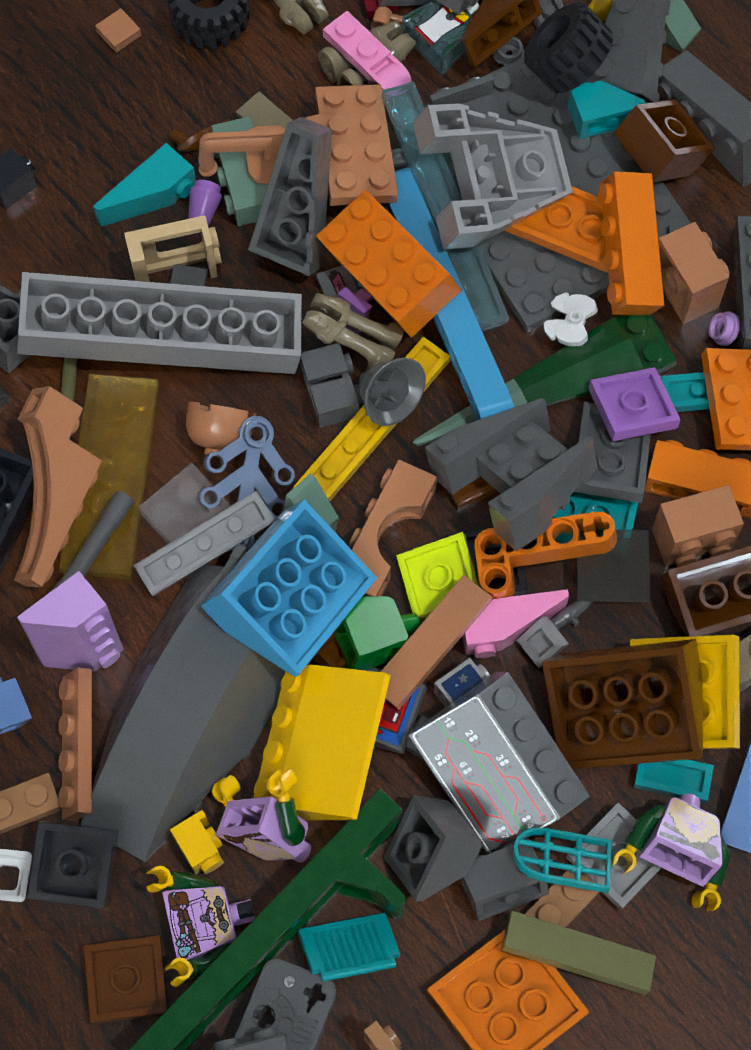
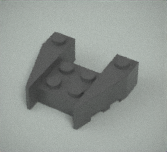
M543 398L452 429L425 447L431 474L437 476V481L452 495L480 476L500 493L499 496L488 502L494 532L515 551H518L546 532L552 524L551 518L559 509H565L570 503V495L580 484L584 486L598 469L592 437L588 436L570 449H566L547 433L551 430L546 401Z

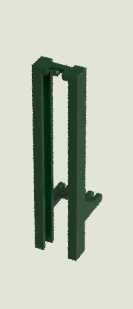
M379 789L359 810L357 820L348 821L129 1050H189L261 974L264 965L268 961L275 959L298 935L299 929L305 928L336 894L376 904L392 919H401L404 916L405 895L373 866L369 860L396 832L401 822L398 817L402 814L403 809L384 791Z

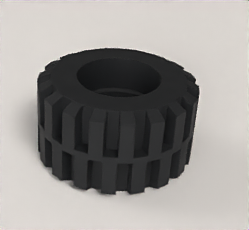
M167 0L172 27H175V33L179 37L184 36V42L189 45L195 42L197 48L203 49L204 45H210V49H215L217 44L221 43L223 46L229 45L231 38L237 40L241 36L240 30L245 31L248 26L247 20H250L249 0H219L222 3L212 8L195 6L203 0Z
M579 1L572 4L569 3L551 14L537 28L525 49L524 63L554 93H565L584 83L601 66L612 47V31L585 3H580Z

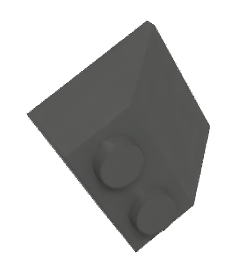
M413 795L384 859L413 899L422 902L466 876L479 854L483 841L450 801Z

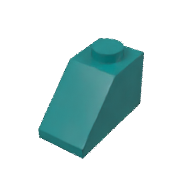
M601 80L594 83L584 82L575 89H570L567 107L579 139H584L616 130L632 109L638 104H645V100Z

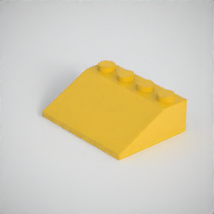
M306 665L296 677L285 671V675L281 680V691L277 707L272 716V726L268 742L263 751V762L259 778L254 787V798L272 796L278 800V797L269 792L267 781L277 770H280L282 775L287 770H292L296 775L297 783L288 793L290 798H294L299 817L305 821L357 820L391 675L384 672L318 665Z

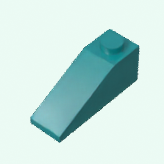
M165 143L93 206L97 223L100 226H106L171 206L180 198H186L190 194V187H193L196 181L194 167Z

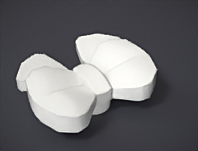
M567 292L556 296L551 302L552 308L566 314L565 320L545 321V333L551 340H555L557 337L558 341L564 345L572 347L582 346L588 341V334L584 327L586 319L595 315L598 311L595 301L581 294L569 296Z

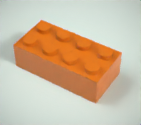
M366 189L316 235L331 255L411 338L462 291L452 276Z

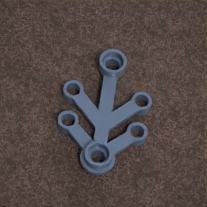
M252 416L245 419L239 427V437L219 452H210L205 456L203 462L205 469L210 473H220L226 468L228 461L245 451L244 463L241 467L213 487H204L199 491L197 498L202 507H216L220 503L221 498L239 486L237 502L252 494L255 488L274 520L279 517L275 516L272 512V507L275 503H279L282 506L283 512L285 501L279 499L258 468L260 453L273 469L271 477L277 485L291 484L295 478V472L291 466L285 464L272 445L274 430L267 419L261 416ZM253 427L258 428L261 433L257 441L250 437V431ZM213 456L220 458L221 465L218 469H213L210 465V459ZM282 468L288 472V478L284 482L278 478V472ZM207 491H212L215 495V500L211 504H207L204 501V494ZM255 536L241 543L248 547V551L254 545Z

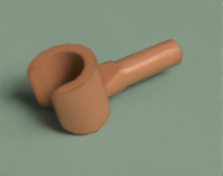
M381 6L375 11L371 28L383 26L396 20L399 24L414 25V23L411 22V19H404L407 16L392 14L389 8Z

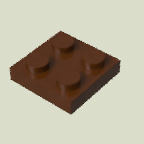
M160 935L84 945L91 1024L159 1016L168 1010Z

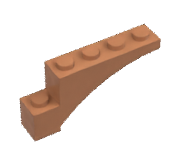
M50 386L32 389L17 419L23 423L26 431L34 480L30 534L23 559L14 581L25 587H43L44 583L52 576L54 571L53 563L59 551L68 542L69 529L73 521L83 510V500L88 489L95 484L98 478L97 470L102 461L69 440V437L79 427L80 421L78 418L83 408Z

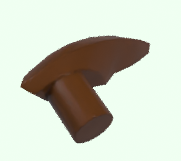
M228 118L220 123L228 122L230 119ZM212 126L188 136L174 129L169 135V140L178 145V151H194L199 149L200 138L204 134L212 133Z

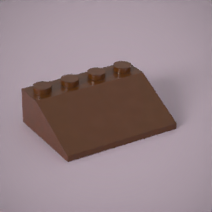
M696 639L561 653L542 662L556 745L572 769L701 759L703 757L702 671Z

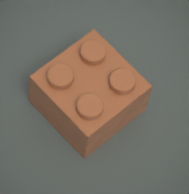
M693 222L660 237L658 242L663 292L682 323L685 324L718 309L729 279V270L726 263L722 259H718L712 250V242L708 234L704 231L701 232L696 222Z
M727 485L660 504L652 532L665 567L673 565L680 567L694 563L701 557L708 555L714 557L730 552L744 523L730 486Z

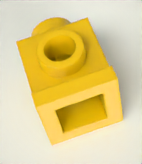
M203 810L170 829L174 840L195 875L201 871L204 874H208L224 863L217 850L223 845L212 826L205 830L204 827L209 823Z

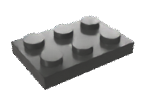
M584 402L578 443L588 436L593 438L598 469L584 486L580 484L574 492L642 503L651 434L612 441L596 404Z

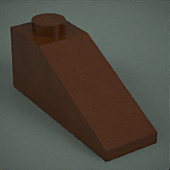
M483 0L461 38L470 65L477 67L542 14L539 0Z

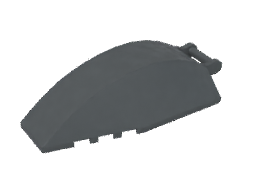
M240 543L233 550L225 567L206 564L188 576L124 682L92 785V813L82 817L80 825L119 830L117 848L144 863L172 835L170 829L181 823L192 810L195 811L202 804V800L212 791L214 784L223 777L227 778V774L241 759L244 760L251 753L277 707L281 691V680L285 675V671L227 634L200 606L248 552V547Z

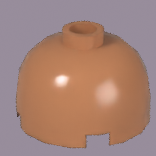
M188 402L186 412L187 433L195 444L205 447V455L210 452H219L239 437L241 423L249 417L256 416L257 413H249V411L213 404L204 406L200 405L199 402ZM254 427L250 431V437L252 436Z

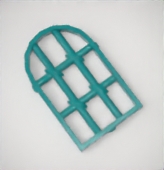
M531 828L523 831L516 838L512 850L514 862L520 871L528 877L546 883L609 893L612 868L610 839L551 828ZM532 835H545L544 843L525 840L524 838ZM556 837L576 841V849L554 845L553 842H550V838ZM582 842L606 846V854L586 851L585 848H582ZM518 844L540 848L541 851H544L543 860L520 856ZM550 850L572 854V856H575V865L553 862L552 859H549ZM581 856L606 860L605 871L581 865ZM524 863L539 865L540 868L543 867V874L530 869ZM549 867L569 870L571 873H575V879L549 875ZM581 873L605 877V885L581 881Z

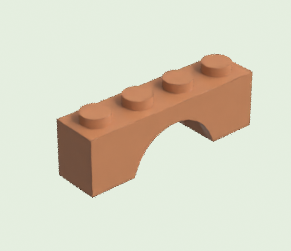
M398 460L393 470L388 468L380 484V488H383L379 498H372L365 512V517L368 519L363 529L357 528L349 543L352 551L377 577L362 597L382 596L391 579V566L383 559L378 549V542L383 532L400 520L421 519L436 491L437 476L401 460Z

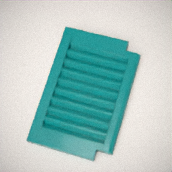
M386 913L302 928L298 931L311 974H319L322 982L395 968V959L400 957V951Z

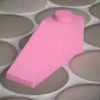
M568 589L493 599L463 634L465 654L475 655L476 658H487L494 656L496 651H502L517 641L541 617L547 616L551 618L566 608L569 598Z

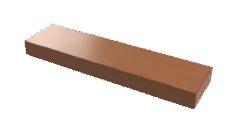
M463 575L382 669L381 672L391 675L385 700L400 710L492 602V596Z

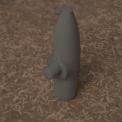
M594 595L582 597L561 610L556 617L551 619V622L558 630L570 623L577 626L580 623L577 619L578 616L591 605L595 599Z

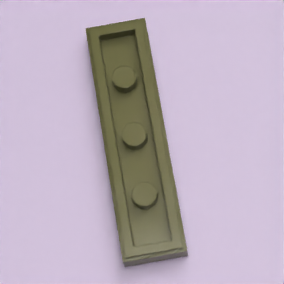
M511 911L508 915L501 948L502 951L643 995H647L651 989L656 955L515 911Z

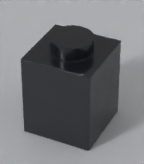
M12 148L0 156V204L5 209L37 187L33 175L36 172L34 165L25 155L20 157Z

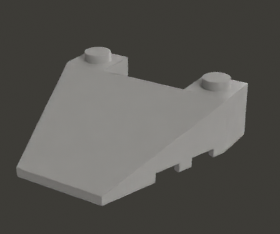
M459 103L428 105L413 122L420 154L451 152L462 197L461 201H451L435 217L443 249L474 247L573 192L557 129L519 119L515 122L499 118V114L489 111L486 114L471 111L469 106Z

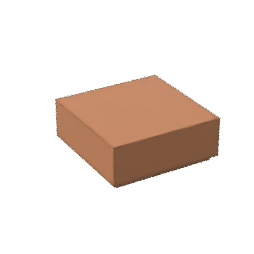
M121 8L95 25L97 33L115 53L142 36L140 28Z

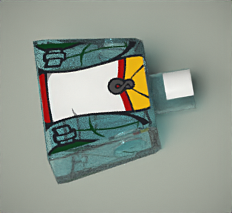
M433 0L402 17L403 34L408 33L416 41L414 48L441 75H444L466 52L461 38L480 6L477 3L475 6H469L460 14H457L438 1Z

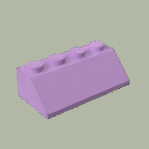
M80 571L17 617L44 667L71 670L79 667L92 669V672H95L101 667L107 668L119 659L120 652L124 650L106 603Z

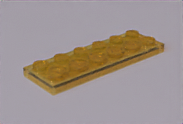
M89 374L78 445L102 461L97 470L98 478L95 484L88 489L83 500V510L73 521L69 529V539L62 549L59 569L62 574H65L98 524L100 516L116 491L119 490L132 497L135 503L120 526L114 530L85 576L132 580L159 390L157 379Z

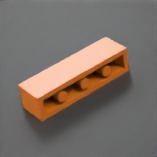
M614 171L600 183L598 199L603 209L601 232L606 242L604 265L609 275L607 298L611 303L612 315H651L665 306L652 173Z
M657 440L644 491L673 499H680L729 485L741 517L751 519L750 461L743 458L728 459L718 456L716 452L708 449L694 450L686 448L683 444L673 440H666L664 442Z

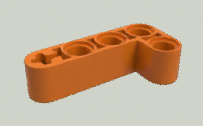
M590 512L552 518L551 526L545 533L535 539L537 543L533 548H521L518 551H515L494 532V528L483 530L475 539L478 576L482 589L491 595L492 599L513 597L515 593L514 567L592 556L611 551L617 543V533L613 518L604 512ZM603 529L604 536L596 537V530ZM584 530L585 540L581 541L579 531ZM562 533H569L573 536L572 540L565 544L555 541L556 537ZM498 544L502 546L497 554L487 555L484 553L489 545ZM493 579H506L503 587L499 589L489 588V584Z

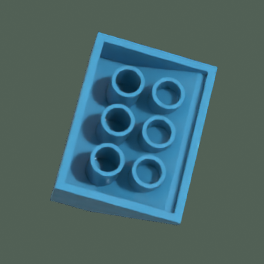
M304 499L279 515L200 606L227 634L296 677L371 587L377 577Z

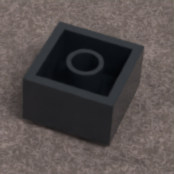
M47 820L38 821L27 898L96 908L108 906L119 830Z

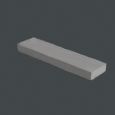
M255 491L138 562L134 567L154 597L233 549L239 543L241 544L269 527L275 520L259 493Z

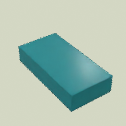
M692 760L637 764L633 788L676 798L683 794H693L700 799V803L706 804L709 797L714 765Z

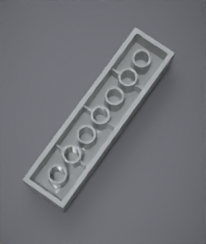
M22 272L17 354L295 374L301 358L302 294Z

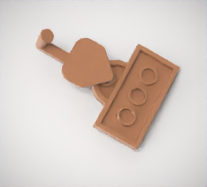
M381 84L315 87L314 96L317 115L308 116L306 119L332 129L328 184L330 206L349 205L365 189L379 203H397L398 190ZM278 125L257 126L248 131L204 134L199 141V173L205 177L216 173L218 165L213 159L214 153L245 151L250 178L256 183L268 185L285 128Z

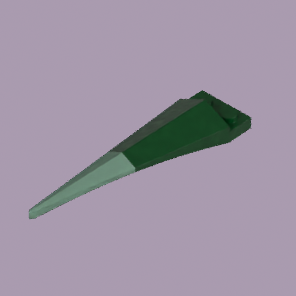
M622 315L618 318L613 317L588 332V341L582 346H566L505 383L514 407L543 398L546 401V406L591 394L589 384L592 379L654 367L658 374L675 367L677 360L651 315ZM471 405L414 439L412 442L413 446L419 447L434 442L452 429L477 421Z

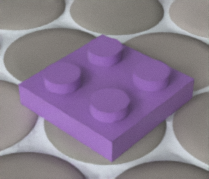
M655 367L590 380L589 391L612 441L677 429L679 427L680 417Z

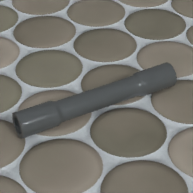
M116 491L101 514L98 524L52 591L78 571L83 576L86 575L114 530L120 526L135 503L132 497L122 491Z

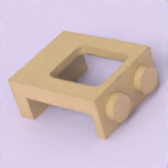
M205 215L124 233L135 281L150 282L148 274L172 269L174 264L186 266L207 261L211 278L218 277L216 264L222 263L218 248V237L215 227L208 228ZM201 232L202 242L199 244L164 252L156 251L155 242Z

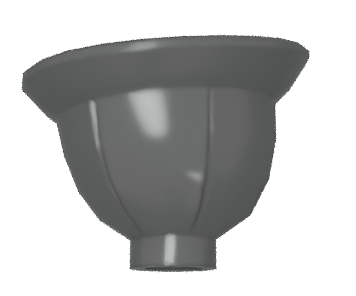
M396 358L388 362L378 363L361 374L359 378L360 396L364 402L367 416L372 422L382 426L394 425L405 419L415 409L424 393L426 382L425 372L420 363L410 358Z

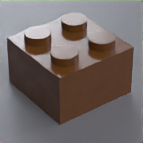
M676 99L636 105L614 132L621 142L622 148L640 166L641 172L652 173L653 182L692 176L715 149Z

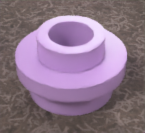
M732 312L716 314L709 324L710 337L722 346L730 345L740 333V320Z

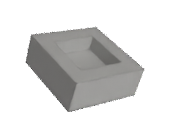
M547 616L541 617L517 639L518 643L538 668L543 667V661L559 654L569 645Z

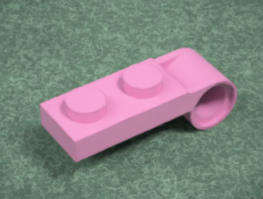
M348 11L323 28V37L368 79V85L381 84L384 103H387L411 84V76L405 66Z

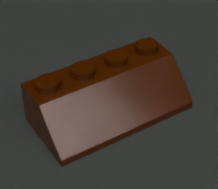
M751 546L667 570L660 577L671 612L687 637L706 636L751 622Z

